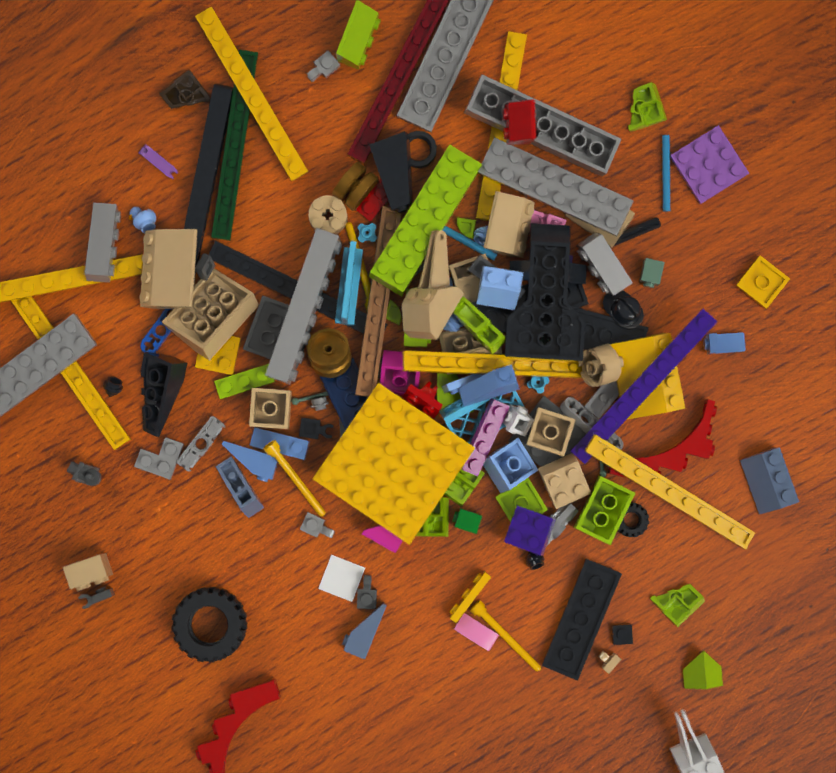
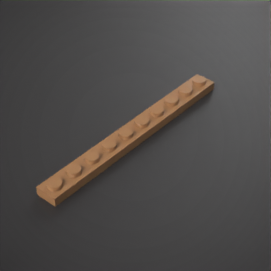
M383 206L381 210L374 265L400 224L401 213L391 210L390 207ZM373 279L371 280L355 391L356 396L369 397L377 386L390 289Z

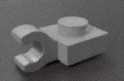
M328 50L314 61L316 68L309 71L307 77L311 82L315 81L322 74L327 78L340 67V63Z
M307 512L300 527L301 531L317 538L319 533L330 538L335 533V530L324 526V519Z

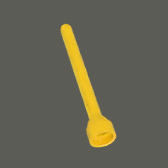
M347 222L345 228L349 241H356V248L360 249L351 222ZM362 258L360 278L367 298L365 300L367 311L371 284Z
M276 440L269 442L263 450L267 455L277 460L318 515L324 516L326 512L280 453V445Z
M481 600L477 601L469 611L474 616L482 617L536 672L540 671L541 666L486 611V605Z

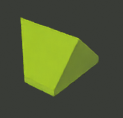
M703 650L683 669L684 688L710 689L723 686L721 666Z

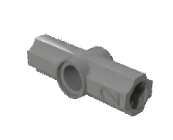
M571 503L560 507L554 514L549 516L556 519L547 546L564 531L569 521L579 512Z

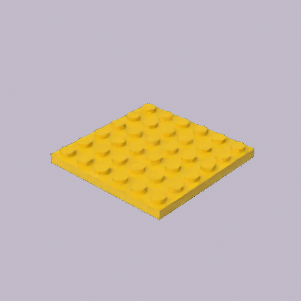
M378 383L313 477V480L410 545L475 447Z

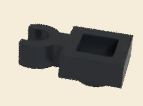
M302 418L299 437L319 439V434H322L325 438L330 439L332 435H327L325 430L327 428H334L332 424L320 426L321 420Z

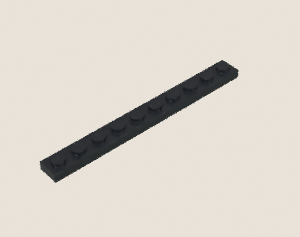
M215 241L209 253L215 263L292 299L298 280ZM322 292L323 303L321 308L316 311L335 320L338 300ZM356 309L354 326H345L364 334L367 314Z

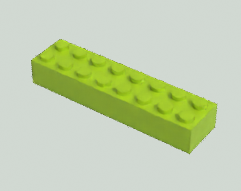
M452 145L448 146L370 271L369 277L401 297L403 296L426 258L431 232L433 230H444L478 175V171L482 166L480 162Z

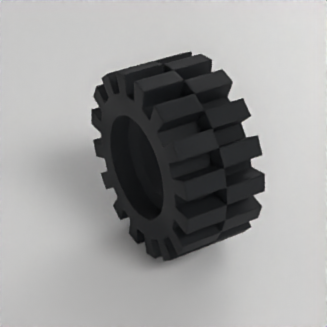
M631 502L626 514L630 512L637 514L639 518L638 524L635 527H628L625 525L623 518L618 532L627 537H638L647 530L649 514L640 504Z

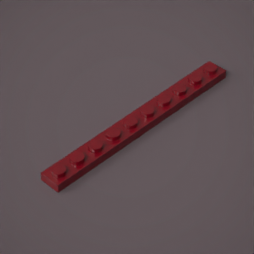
M427 0L348 151V156L365 164L371 152L369 145L375 143L449 0Z

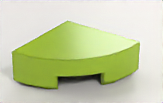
M457 217L459 231L465 237L473 240L476 220Z
M390 300L386 320L400 326V309Z

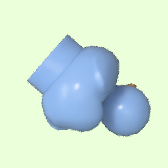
M133 207L130 210L129 220H133L134 227L141 230L142 233L156 228L155 222L157 217L153 210L147 209L142 211L139 207Z

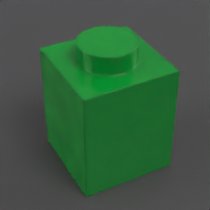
M460 508L459 512L455 511L452 522L455 523L454 527L477 534L482 515Z

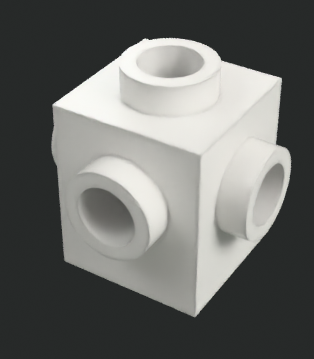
M510 405L503 424L508 432L526 436L534 419L528 414V409L525 407Z

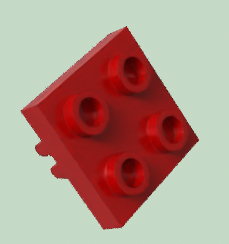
M428 382L420 390L410 384L402 399L434 420L443 404L434 399L438 386L431 389L432 383Z

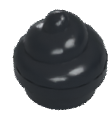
M108 377L103 387L108 396L112 397L122 391L123 382L117 377Z
M528 552L525 563L530 570H536L544 566L545 559L544 556Z

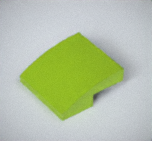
M460 470L444 495L462 507L485 473L480 471L479 475L475 476Z

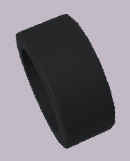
M424 131L409 133L410 142L415 139H423L430 147V153L426 159L416 161L411 158V167L421 169L429 166L436 157L437 145L434 138Z

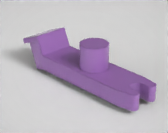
M145 144L138 152L167 177L174 179L171 173H179L174 166Z

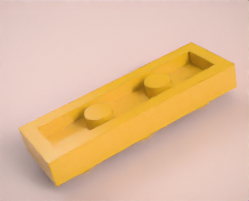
M485 571L483 574L479 573L473 580L475 585L471 590L467 588L462 594V602L459 605L455 604L449 613L452 614L450 619L455 623L458 622L490 580L491 576Z

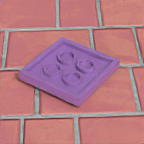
M719 125L670 155L671 160L699 204H702L749 174Z

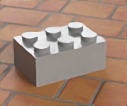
M595 232L576 245L579 249L577 250L579 257L589 264L587 266L588 271L592 276L598 278L599 282L597 284L602 292L614 296L633 283L602 234Z

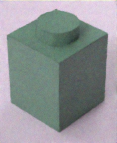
M645 258L639 282L643 283V286L647 288H654V286L660 285L665 262Z

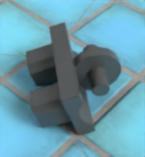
M72 461L67 469V472L73 475L72 480L96 486L101 481L100 469L96 466L83 462L77 464Z

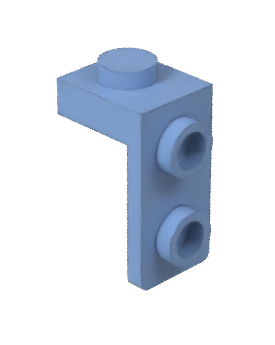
M743 332L707 334L703 341L704 350H707V354L744 352L746 350Z

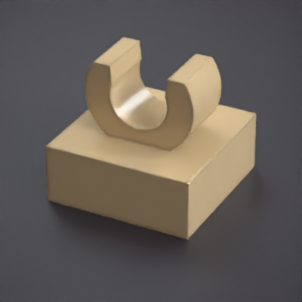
M604 651L598 656L605 662L601 667L608 674L622 660L615 653L609 656Z

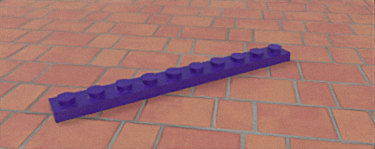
M702 308L571 449V452L586 464L592 456L584 451L593 435H597L607 441L718 321Z

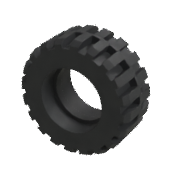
M217 587L200 588L185 596L177 605L175 614L172 617L173 625L171 628L172 632H174L173 638L175 643L179 644V649L182 652H186L187 656L191 659L195 658L199 662L208 661L209 663L217 660L221 661L234 653L244 640L248 624L246 623L247 615L243 610L242 603L236 599L235 595L228 593L227 590L218 589ZM206 606L220 609L228 621L226 634L222 639L212 643L201 641L192 630L193 616L199 609Z

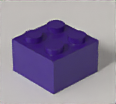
M517 506L504 542L543 556L556 519Z

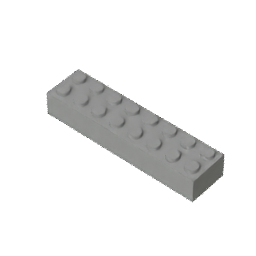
M481 75L464 114L503 131V128H506V120H503L502 116L503 108H506L505 106L511 102L534 98L485 75ZM535 99L536 139L531 144L601 177L607 174L621 138Z
M316 228L265 374L271 379L290 385L291 381L295 382L297 378V364H301L304 358L303 347L308 344V340L311 337L309 330L310 327L314 328L317 320L316 310L322 306L324 299L321 296L322 292L328 289L330 283L328 278L329 272L333 273L336 266L335 255L340 254L343 245L339 235Z

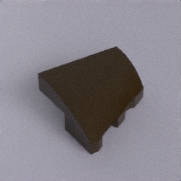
M190 69L159 91V94L171 109L210 102L211 97Z

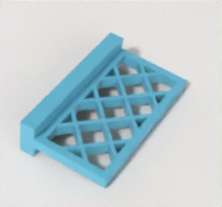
M350 241V248L344 247L335 324L354 326L363 256V249L356 248V241Z
M516 391L512 392L510 400L502 399V395L493 398L500 402L508 403L509 406L520 405L524 407ZM459 399L440 410L439 413L451 432L454 434L459 432L458 436L460 438L462 433L471 435L468 441L470 444L481 421L483 411L485 412L486 402L490 399L465 407L462 399ZM474 409L479 410L477 419L468 418L470 411ZM456 419L463 420L460 429L452 427L451 422ZM467 421L475 423L473 431L464 430ZM503 423L500 427V430L506 427Z

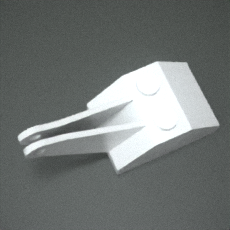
M682 709L680 710L682 717L693 737L687 740L678 713L675 712L680 744L670 747V751L679 772L724 773L707 735L703 733L695 736L686 713Z

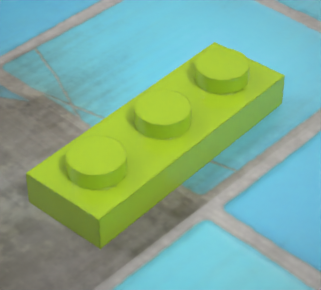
M269 364L214 381L219 398L224 399L252 390V388L274 383V379L265 375Z

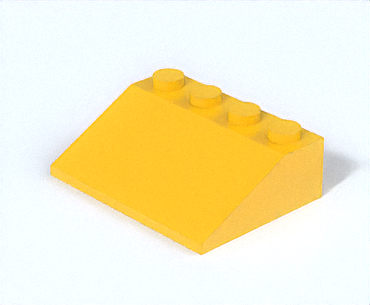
M660 333L610 344L624 361L620 377L616 381L619 398L672 342L671 333ZM677 366L626 420L685 409Z

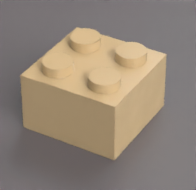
M252 388L249 426L289 430L292 391Z
M538 407L526 445L563 457L576 419Z
M573 453L538 468L551 502L556 509L591 494L580 464Z
M106 553L63 567L69 588H76V591L91 587V582H94L95 585L109 580L108 576L113 575Z

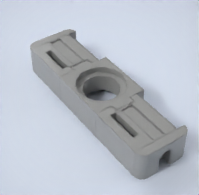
M211 416L179 457L177 464L186 471L191 472L190 468H193L198 460L205 455L214 443L213 439L215 440L222 431V427H226L225 424L216 417ZM200 438L205 439L207 443L206 447L202 450L196 447V442Z

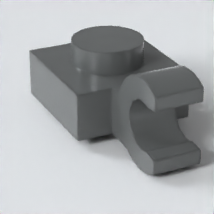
M364 575L363 589L358 588L357 609H376L377 589H371L372 575Z
M106 587L95 591L96 595L94 596L89 594L80 595L79 599L86 598L88 600L87 605L82 606V608H89L99 601L114 596L113 588L108 590Z

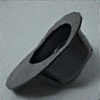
M620 291L614 296L609 293L604 296L603 307L605 311L621 327L633 329L641 324L644 313L638 300L625 291Z

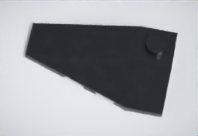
M144 352L141 366V377H144V388H141L145 400V405L142 407L143 431L156 437L160 436L184 382L187 362L172 356Z

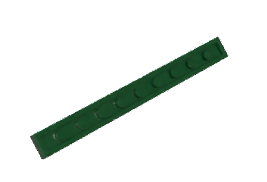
M239 50L240 56L255 80L258 52ZM235 84L211 236L213 239L231 241L250 115V110Z

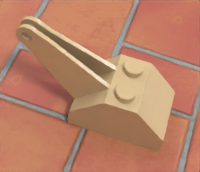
M433 230L431 232L419 287L411 288L402 302L403 331L410 338L437 340L464 294L458 286H450L447 236L443 230Z

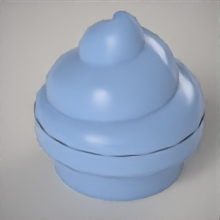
M488 226L479 227L474 232V241L484 246Z
M452 314L443 330L457 332L463 324Z

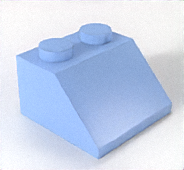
M482 266L476 304L515 310L520 294L523 272Z
M519 438L514 439L488 455L483 464L500 493L511 490L538 471Z

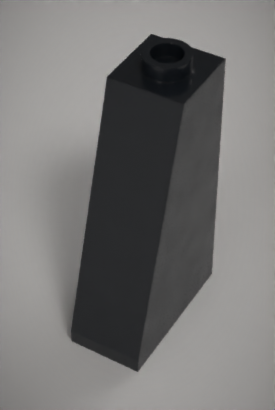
M404 131L369 145L391 210L398 211V213L409 210V206L413 204L410 137Z

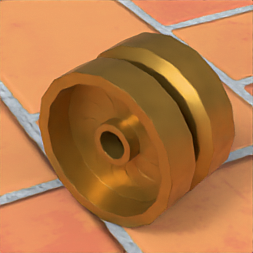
M359 161L342 176L332 192V195L340 200L347 197L345 205L352 211L358 208L379 181V178L372 172L364 176L366 167Z
M326 328L317 331L308 340V357L311 367L316 374L326 378H334L345 373L350 367L352 357L349 343L342 332L337 329Z

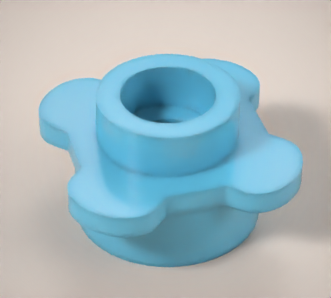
M374 223L358 225V240L360 242L376 241V225Z
M532 376L531 380L527 382V387L533 388L537 393L541 394L544 392L545 385L549 383V378Z

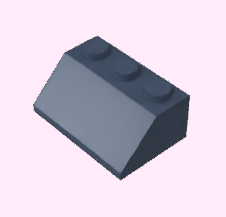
M780 447L740 460L759 514L778 510L799 502Z

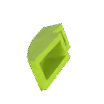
M463 296L453 314L493 355L506 343L505 336L491 324L490 320Z

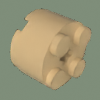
M329 195L321 196L315 199L309 208V221L315 231L318 228L337 235L345 228L348 215L346 207L340 199ZM327 212H330L331 215H333V217H330L329 220H326V218L323 216L326 215Z
M610 344L585 350L583 361H578L579 366H582L583 372H580L581 377L591 387H598L617 381L621 374V367L624 366L622 357L618 356Z

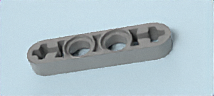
M572 397L566 398L560 406L563 414L576 419L575 424L585 433L599 420ZM581 416L585 417L588 420V423H585L582 420ZM613 433L607 442L614 444L615 447L621 450L623 448V441Z

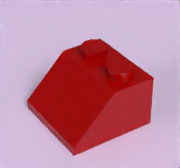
M535 99L508 103L505 106L506 108H503L502 113L503 120H506V128H503V139L506 140L507 145L531 144L536 139Z

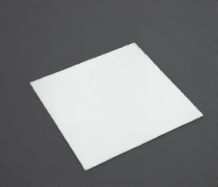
M331 555L318 589L352 602L365 568Z

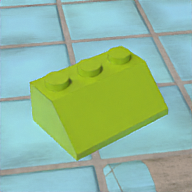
M358 0L355 2L336 56L339 63L359 70L360 65L364 66L367 55L365 52L367 47L371 48L374 41L372 34L374 29L378 30L381 19H378L379 13Z
M598 476L573 528L611 545L635 492L602 476Z

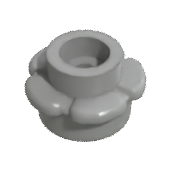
M326 396L311 400L312 405L310 407H315V411L326 409V405L329 402H327Z

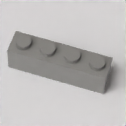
M93 203L85 266L87 281L110 283L111 276H114L115 265H112L113 258L117 256V247L114 246L115 240L119 239L117 223L121 222V211H118L117 204Z

